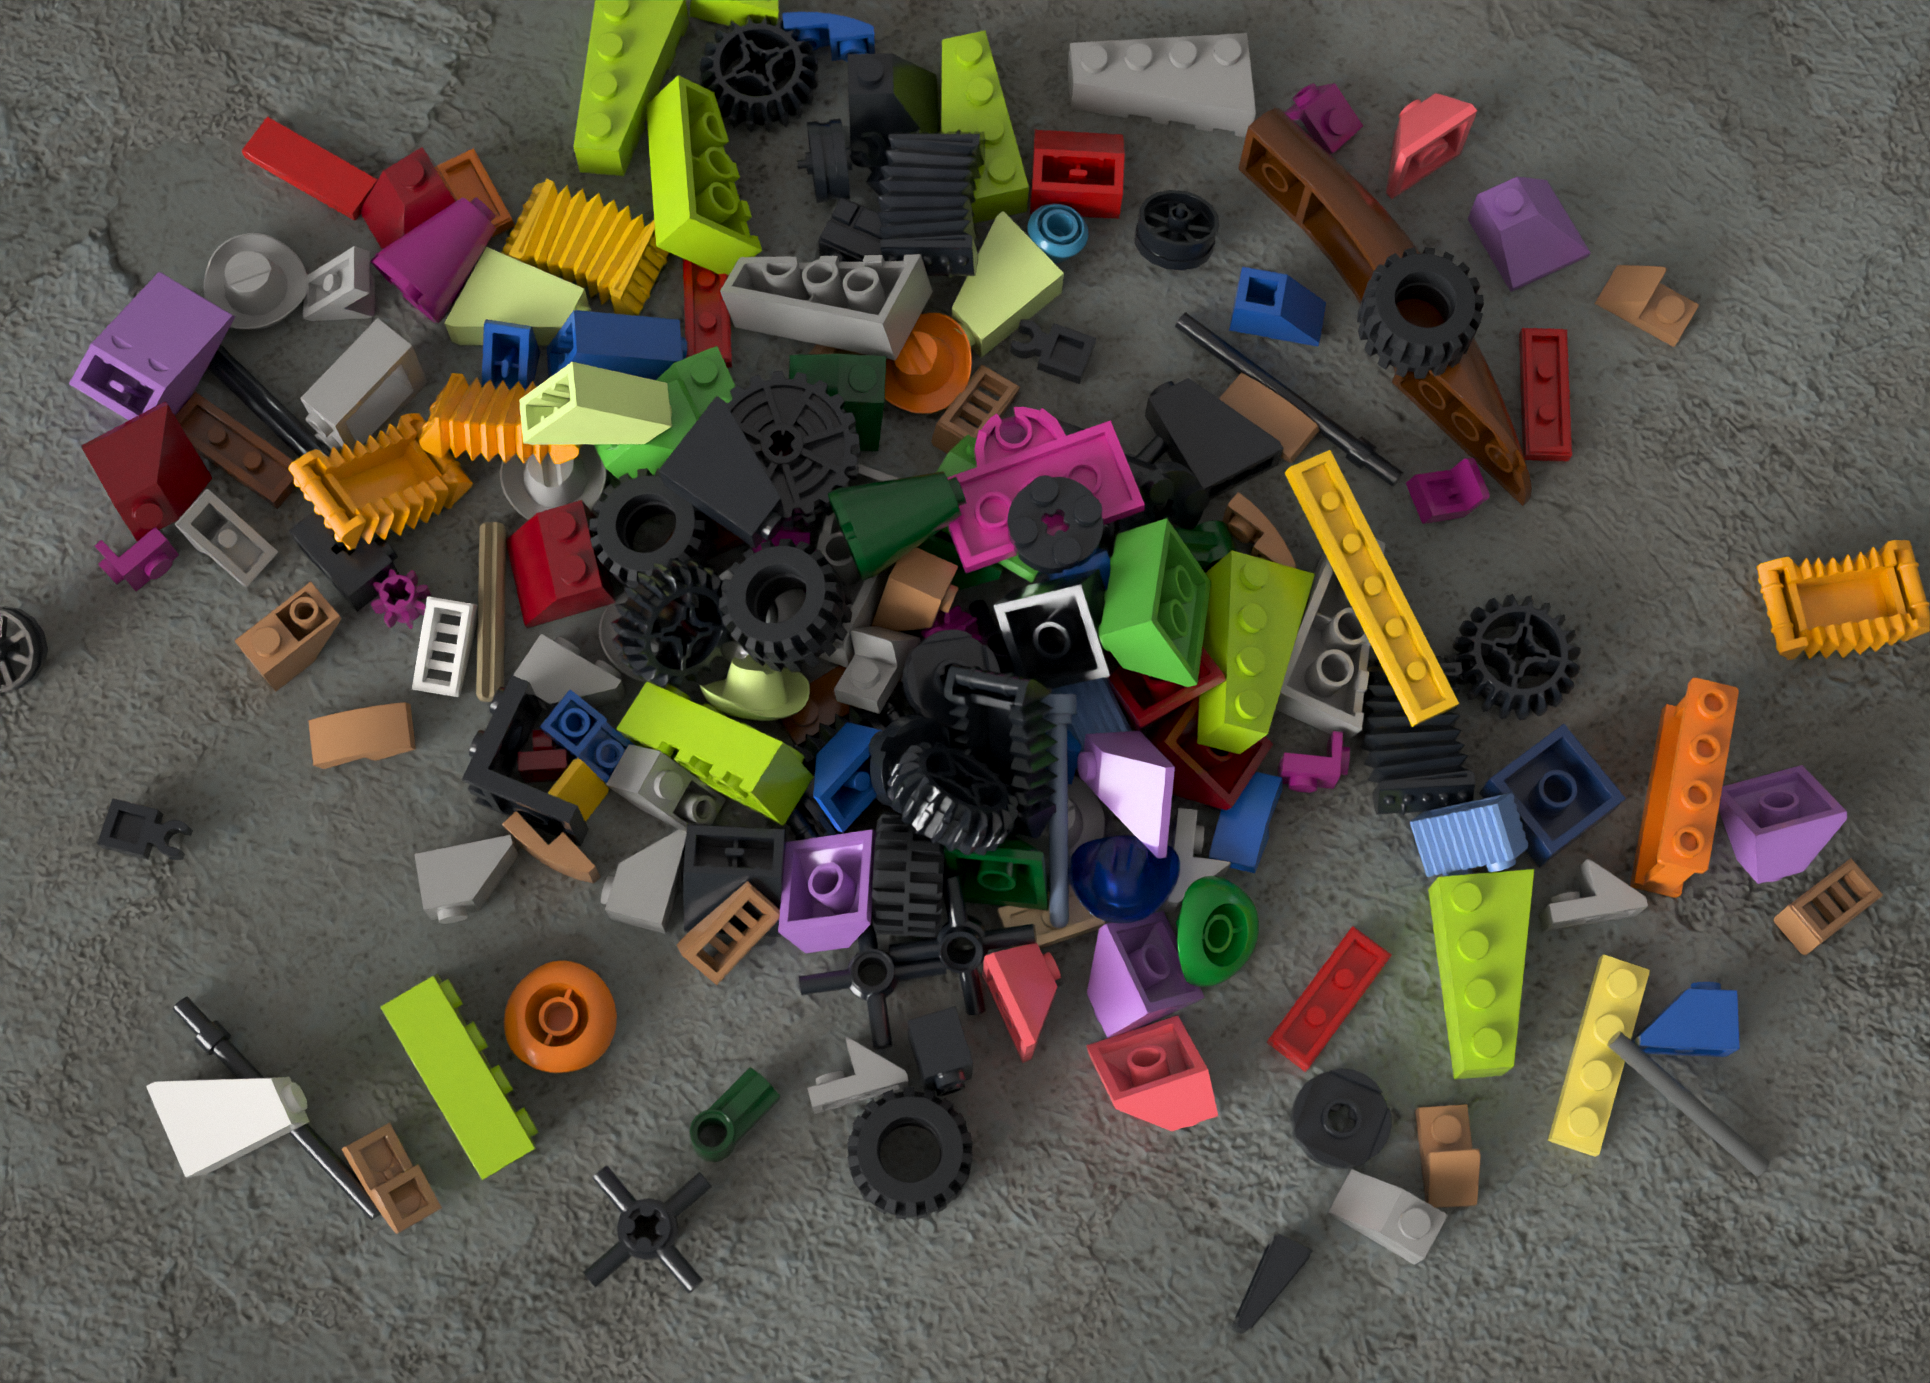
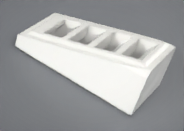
M427 596L412 690L460 697L478 621V605ZM447 614L461 617L460 626L440 623L441 615ZM437 632L458 635L457 645L436 641ZM433 650L455 654L454 663L432 660ZM428 670L452 672L451 681L427 678Z

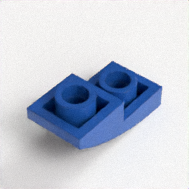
M782 13L785 32L794 29L800 30V36L796 42L809 41L813 51L819 47L830 46L832 61L844 60L848 62V54H875L874 27L870 24L831 13Z
M568 690L539 726L560 748L566 749L573 759H581L605 784L611 777L628 745H634L606 722L607 718L572 690Z
M1255 772L1233 807L1228 810L1221 809L1209 859L1228 861L1231 863L1229 868L1256 873L1269 839V823L1283 790L1282 777Z

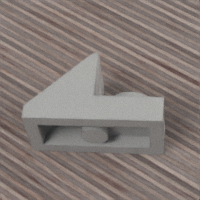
M353 246L306 276L307 293L303 299V319L309 321L365 319L375 315V279L370 270V251Z
M206 489L175 523L195 549L209 555L239 583L246 587L252 583L278 553L272 545L209 489Z
M880 626L853 628L850 635L855 655L834 688L836 699L838 702L880 714L903 675L908 652L920 643V638Z
M1178 808L1176 813L1164 912L1175 913L1182 907L1185 892L1195 880L1205 876L1223 877L1230 867L1231 863L1228 861L1193 857V854L1201 855L1205 827L1196 825L1198 810Z
M1586 859L1577 868L1583 898H1581L1580 892L1556 895L1551 898L1552 903L1548 904L1539 913L1544 933L1635 917L1648 907L1646 896L1597 863Z
M845 1037L854 1075L845 1077L844 1071H836L817 1077L815 1079L817 1085L807 1088L813 1112L816 1114L881 1096L890 1090H893V1092L903 1090V1087H909L907 1073L902 1068L861 1044Z

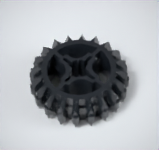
M748 15L745 21L746 25L739 26L731 19L729 33L717 29L714 35L715 43L706 42L704 48L705 57H702L699 62L701 72L699 77L700 86L714 92L721 117L729 116V121L733 128H736L743 121L746 122L750 133L756 128V124H764L765 130L769 133L773 126L772 122L779 121L780 124L787 127L789 123L788 114L801 118L804 112L803 105H811L814 99L813 90H816L818 87V75L816 74L818 71V61L813 56L812 45L809 41L796 42L800 36V30L794 29L785 32L783 20L776 26H773L767 15L763 18L762 23H754V20ZM741 57L742 61L732 68V73L724 76L729 66ZM794 71L790 81L777 91V84L786 79V74Z
M670 558L666 567L662 564L653 563L650 576L637 573L639 584L635 589L624 587L628 596L626 603L615 604L618 613L622 616L611 622L614 631L618 633L612 641L620 651L618 656L621 658V661L642 680L646 679L661 687L666 683L680 687L684 678L688 681L696 682L700 669L712 672L710 662L715 657L725 658L721 649L723 644L734 641L722 620L725 614L719 607V599L727 595L721 589L723 580L718 577V573L693 560L687 559L683 563ZM692 593H697L699 608H695V604L692 603ZM653 638L659 643L658 652H652L650 640Z
M1513 593L1506 596L1503 606L1497 599H1489L1485 605L1486 610L1480 607L1472 610L1470 614L1471 621L1464 620L1459 627L1462 636L1456 637L1453 642V649L1459 652V654L1454 656V659L1461 662L1462 669H1464L1457 684H1472V688L1467 693L1468 700L1476 699L1481 695L1485 699L1481 707L1483 712H1488L1494 704L1500 706L1499 716L1501 719H1506L1512 709L1515 710L1516 716L1521 721L1529 716L1530 709L1539 717L1548 710L1547 704L1555 708L1558 707L1563 701L1562 694H1569L1575 686L1570 678L1576 677L1580 672V665L1573 662V660L1580 656L1581 648L1568 645L1576 636L1575 630H1561L1560 627L1566 620L1565 614L1557 615L1554 619L1547 615L1551 608L1550 602L1544 603L1539 610L1533 608L1534 601L1532 595L1526 596L1521 605H1518ZM1515 627L1514 632L1509 638L1495 637L1493 641L1482 638L1485 634L1496 628ZM1532 633L1542 641L1546 649L1539 647L1534 642ZM1518 642L1516 652L1521 655L1519 660H1524L1514 672L1516 662L1511 659L1513 655H1509V653ZM1485 665H1489L1498 671L1500 681L1488 671ZM1539 673L1550 676L1548 681L1539 686L1526 689L1518 688V683L1523 676L1537 677Z
M921 742L919 746L911 745L907 752L903 753L901 758L897 760L890 772L891 777L887 783L889 789L886 794L893 801L891 807L903 814L902 821L912 824L916 828L917 834H924L931 838L932 844L938 842L945 845L948 851L951 852L956 848L964 855L970 856L973 852L985 855L988 851H996L998 846L1003 844L1007 836H1009L1016 824L1015 819L1019 814L1016 809L1019 802L1012 795L1013 789L1010 785L1002 783V775L993 773L988 768V763L979 762L974 758L973 754L966 755L960 752L958 747L949 749L939 742L934 746L927 742Z

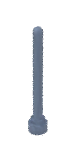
M1049 694L1040 702L1053 707L1043 718L1057 725L1048 731V735L1058 741V743L1048 749V752L1059 758L1058 761L1048 766V770L1058 775V777L1048 781V786L1057 791L1048 796V800L1056 804V812L1053 813L1049 820L1050 923L1055 928H1064L1069 922L1067 724H1072V715L1077 714L1076 694Z

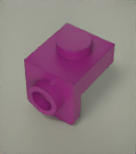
M1315 83L1307 85L1294 95L1292 99L1295 104L1285 112L1292 120L1300 119L1313 139L1329 154H1333L1363 127V124L1335 83L1316 86Z
M1473 457L1464 458L1450 470L1416 474L1406 482L1422 524L1464 518L1490 497L1487 486Z
M156 527L119 558L103 540L94 545L104 557L98 563L103 571L117 585L125 580L136 592L151 579L163 576L171 568L173 560L179 556L174 547Z
M1332 732L1327 742L1326 757L1284 752L1278 764L1277 777H1282V784H1289V789L1292 791L1304 793L1315 792L1317 787L1334 789L1340 775H1347L1349 769L1350 747L1342 746L1343 732Z

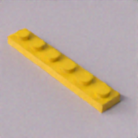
M1331 450L1289 467L1285 475L1412 727L1457 706L1459 702Z

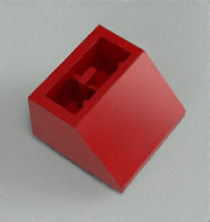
M1034 130L1030 214L1047 204H1062L1073 208L1082 217L1119 219L1124 179L1125 153L1123 134Z

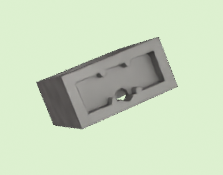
M377 318L300 399L309 413L305 418L306 421L318 432L315 435L316 439L322 442L330 451L334 446L339 452L344 443L353 451L357 440L365 446L369 435H372L375 439L379 431L383 430L428 381L413 346Z

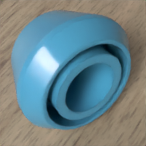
M1047 204L1041 206L1032 213L1028 222L1027 232L1029 238L1054 263L1064 262L1078 254L1088 240V227L1084 218L1076 210L1066 205Z

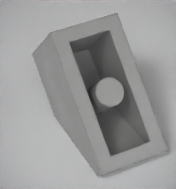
M678 829L620 862L615 877L607 876L601 894V904L606 905L605 911L610 920L666 934L684 872L687 831Z
M511 834L414 854L423 910L431 920L438 919V922L441 924L463 921L468 918L467 913L479 911L519 856L518 846Z
M1350 1170L1327 1214L1412 1264L1425 1259L1448 1216L1402 1188L1355 1170Z

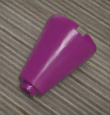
M462 197L377 252L370 260V263L390 284L393 283L403 293L402 296L431 321L438 324L447 315L496 231L495 226L491 223L496 216L478 198L475 197L469 202Z

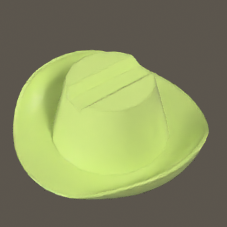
M749 654L743 659L735 657L732 660L726 679L703 686L700 685L706 700L719 711L739 718L760 721L778 720L796 714L806 705L810 692L809 682L802 673L798 671L791 672L786 667H783L782 672L771 670L767 664L762 666L757 663Z

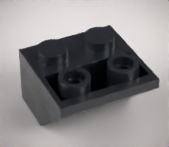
M687 825L683 872L684 932L688 933L747 881L780 909L785 845L787 842L785 829ZM749 901L742 906L755 920L763 915ZM736 915L729 920L740 932L748 928ZM779 920L764 936L781 937V934L778 932ZM722 928L717 932V934H727Z

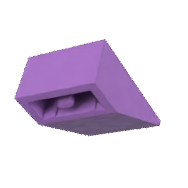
M158 272L91 343L69 385L127 420L165 401L174 415H176L192 396L235 316L165 274Z

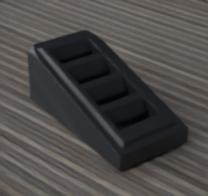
M1281 1234L1270 1238L1231 1325L1233 1327L1232 1330L1243 1334L1253 1328L1308 1261L1313 1250Z

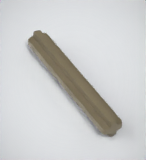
M485 522L479 527L476 695L482 702H492L496 691L501 686L504 687L506 529L504 524L500 522Z

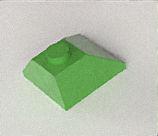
M676 379L667 383L669 403L672 408V427L646 444H594L604 467L618 479L627 473L632 479L638 477L637 470L648 468L652 475L655 476L657 468H661L700 418V414L683 380Z

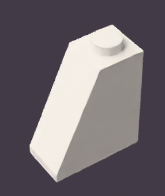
M290 1077L174 1080L153 1082L146 1086L186 1178L206 1175L309 1123L305 1109H307L306 1097L302 1089L295 1082H292Z

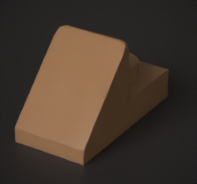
M1617 265L1595 302L1596 305L1673 347L1679 341L1699 306L1694 301L1660 283L1667 271V268L1661 266Z
M1467 1104L1417 1108L1415 1114L1425 1202L1435 1208L1476 1206L1478 1199L1480 1149H1472Z

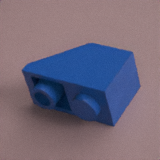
M1242 267L1236 289L1229 331L1318 347L1326 302L1289 275Z

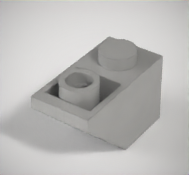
M540 634L513 675L530 682L541 708L548 713H551L568 690H572L593 708L621 702L626 695L622 681L619 679L621 674L615 668L601 660H597L595 664L579 656L581 650L559 636L553 641Z
M631 744L628 745L606 783L607 787L638 809L684 831H687V825L711 826L726 800L663 752Z

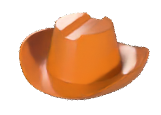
M941 313L920 314L897 359H886L885 399L888 402L913 413H933L950 406L959 393L966 389L972 368L971 347L966 333L954 319Z
M552 961L531 971L512 991L504 1013L505 1037L513 1053L528 1066L550 1073L572 1072L594 1063L609 1047L617 1024L615 1002L605 982L590 968L572 961Z

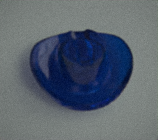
M1134 835L1111 836L1087 841L1074 851L1068 867L1069 881L1079 902L1093 916L1111 923H1133L1153 914L1173 893L1180 874V860L1174 848L1167 845L1166 858H1157Z

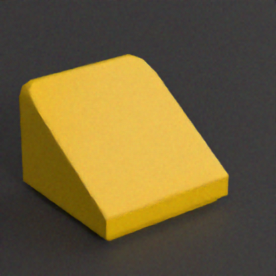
M577 758L572 761L548 794L577 805L586 822L608 794L609 789L581 759Z

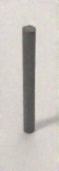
M1621 1031L1612 1036L1607 1043L1611 1050L1755 1176H1760L1765 1172L1770 1162Z

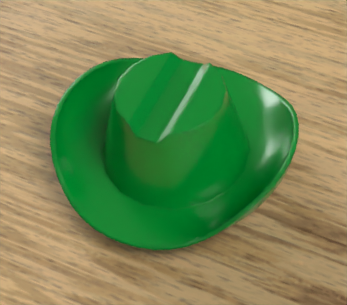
M1201 877L1195 880L1185 892L1181 912L1176 920V942L1185 980L1197 987H1208L1223 983L1234 976L1245 965L1256 947L1259 934V919L1256 907L1246 892L1222 877Z

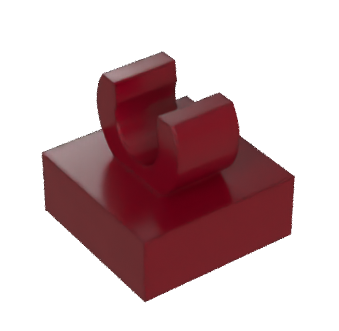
M533 730V751L518 752V771L525 783L557 781L572 763L567 750L557 749L556 743L542 730Z

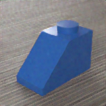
M847 722L816 755L813 797L839 832H844L877 797L870 777V761L872 756L869 753V743L873 735L882 730Z
M1717 982L1692 983L1691 989L1685 990L1674 998L1632 1042L1646 1054L1727 1057L1740 1049L1737 991L1721 990V984Z

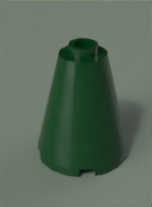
M944 471L837 488L827 493L841 532L846 539L853 561L863 581L875 577L961 517L959 506L967 503L957 477L948 480Z

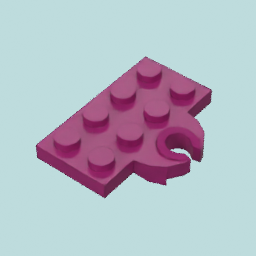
M1014 407L1015 423L1021 426L1027 434L1023 441L1011 444L1002 439L1000 435L1002 420L997 413L986 422L981 430H978L974 448L976 468L947 477L948 480L957 477L967 502L959 506L961 517L947 526L965 573L1017 556L1008 535V512L1016 495L1039 476L1065 477L1084 485L1101 503L1104 525L1144 511V501L1111 420L1066 436L1057 419L1043 408L1036 410L1027 407ZM1056 514L1052 518L1046 517L1043 520L1047 524L1046 533L1054 536L1058 530L1066 532L1069 526L1063 523L1064 517Z

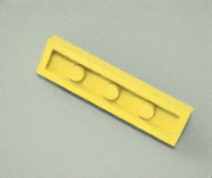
M1604 954L1599 958L1548 1141L1594 1157L1600 1154L1625 1063L1621 1057L1607 1046V1043L1618 1031H1621L1631 1040L1650 973L1649 969Z

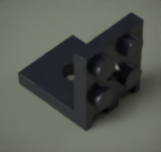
M512 675L506 688L501 686L492 699L490 713L493 715L486 730L480 729L473 738L469 749V756L472 759L462 780L470 784L468 790L472 795L477 796V804L508 817L517 811L530 826L557 837L564 832L574 844L581 846L589 828L577 805L510 778L518 762V752L523 751L542 711L530 682Z

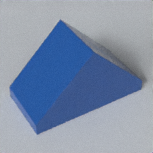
M486 319L483 333L481 387L491 379L495 390L502 380H504L509 391L518 381L526 390L532 381L534 382L540 357V350L532 326Z

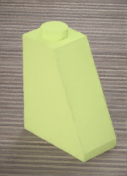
M1002 211L996 216L978 253L976 276H967L952 306V319L962 327L968 337L970 347L982 358L1018 329L1020 320H1029L1062 293L1064 273Z
M486 247L448 315L445 326L451 341L458 345H483L484 322L486 319L532 326L537 344L549 345L574 310L591 311V308L589 307L584 288Z
M571 362L519 399L523 443L531 445L646 444L672 427V408L669 403L667 383L576 362Z

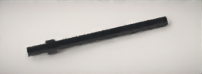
M1185 312L1179 318L1175 325L1177 329L1238 374L1243 373L1258 381L1298 408L1318 425V433L1347 453L1345 458L1359 469L1366 467L1391 487H1394L1400 480L1404 472L1375 452L1377 447L1363 436L1359 439L1353 436Z
M188 996L176 1003L173 1011L197 1035L195 1042L208 1055L215 1054L237 1079L264 1078L229 1041L231 1034L217 1020L212 1022ZM308 1123L289 1132L297 1143L370 1220H374L381 1214L356 1174Z

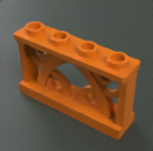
M1692 678L1688 683L1686 696L1676 706L1666 704L1662 708L1630 886L1632 888L1678 898L1682 894L1684 881L1694 873L1703 874L1708 870L1739 694L1737 687L1700 678Z

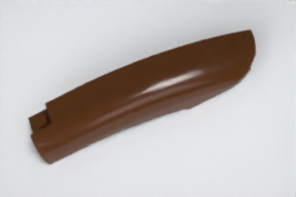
M1280 108L1267 111L1248 126L1238 169L1302 228L1330 260L1356 296L1360 305L1373 271L1379 264L1384 266L1387 257L1396 253L1402 258L1405 249L1414 247L1417 254H1421L1407 234L1368 190ZM1407 299L1395 304L1400 315L1415 326L1431 328L1444 323L1439 311L1426 301ZM1473 338L1466 354H1463L1460 362L1453 368L1447 365L1443 374L1434 376L1432 371L1428 370L1426 377L1422 379H1415L1414 372L1407 371L1405 377L1394 375L1392 383L1470 457H1473L1476 463L1522 506L1530 500L1532 492L1531 479L1518 437L1495 378L1475 338Z

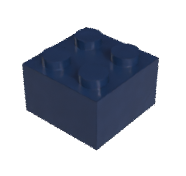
M1562 724L1492 776L1479 792L1483 799L1507 793L1514 795V803L1517 805V812L1520 814V821L1523 823L1522 830L1526 833L1525 839L1528 841L1526 852L1539 868L1613 813L1626 799L1565 724Z

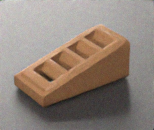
M981 364L969 380L966 389L959 393L937 422L931 440L932 444L948 454L967 434L977 438L978 430H981L992 416L997 413L1000 419L1003 417L1018 394L1020 386ZM981 386L1000 397V399L996 401L979 391L978 388ZM971 401V402L977 404L978 406H980V407H982L983 409L989 411L990 413H989V414L985 413L984 411L980 410L979 408L975 407L974 405L970 404L969 402ZM962 416L970 422L974 423L975 425L979 426L978 429L972 426L971 424L965 422L964 420L960 419L959 417Z
M1850 858L1789 904L1774 917V922L1798 951L1803 955H1807L1881 898L1883 894ZM1842 879L1860 899L1858 903L1853 900L1838 880ZM1827 890V891L1829 892V894H1830V895L1836 900V902L1842 907V909L1845 911V913H1843V912L1837 907V905L1831 900V898H1830L1824 891ZM1811 901H1812L1813 904L1818 908V910L1824 915V917L1830 922L1829 925H1828V924L1824 921V919L1818 914V912L1812 907V905L1810 904Z
M747 881L691 929L677 944V947L686 960L717 985L779 920L780 909ZM747 901L751 902L763 913L757 920L742 908ZM736 915L748 928L740 932L729 920ZM721 928L734 939L728 945L716 936ZM708 942L719 951L714 957L703 949Z

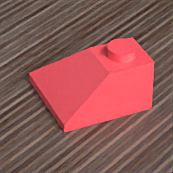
M1435 93L1423 102L1419 99L1411 102L1400 112V120L1393 138L1386 193L1391 199L1461 154L1477 114V109L1472 104Z
M1037 943L1001 950L984 956L982 976L1022 1063L1031 1060L1056 994L1057 984L1055 981L1061 979L1059 969L1050 952L1042 954Z
M1178 1015L1087 1045L1088 1054L1115 1109L1169 1131L1194 1126L1202 1121L1218 1116L1208 1068Z

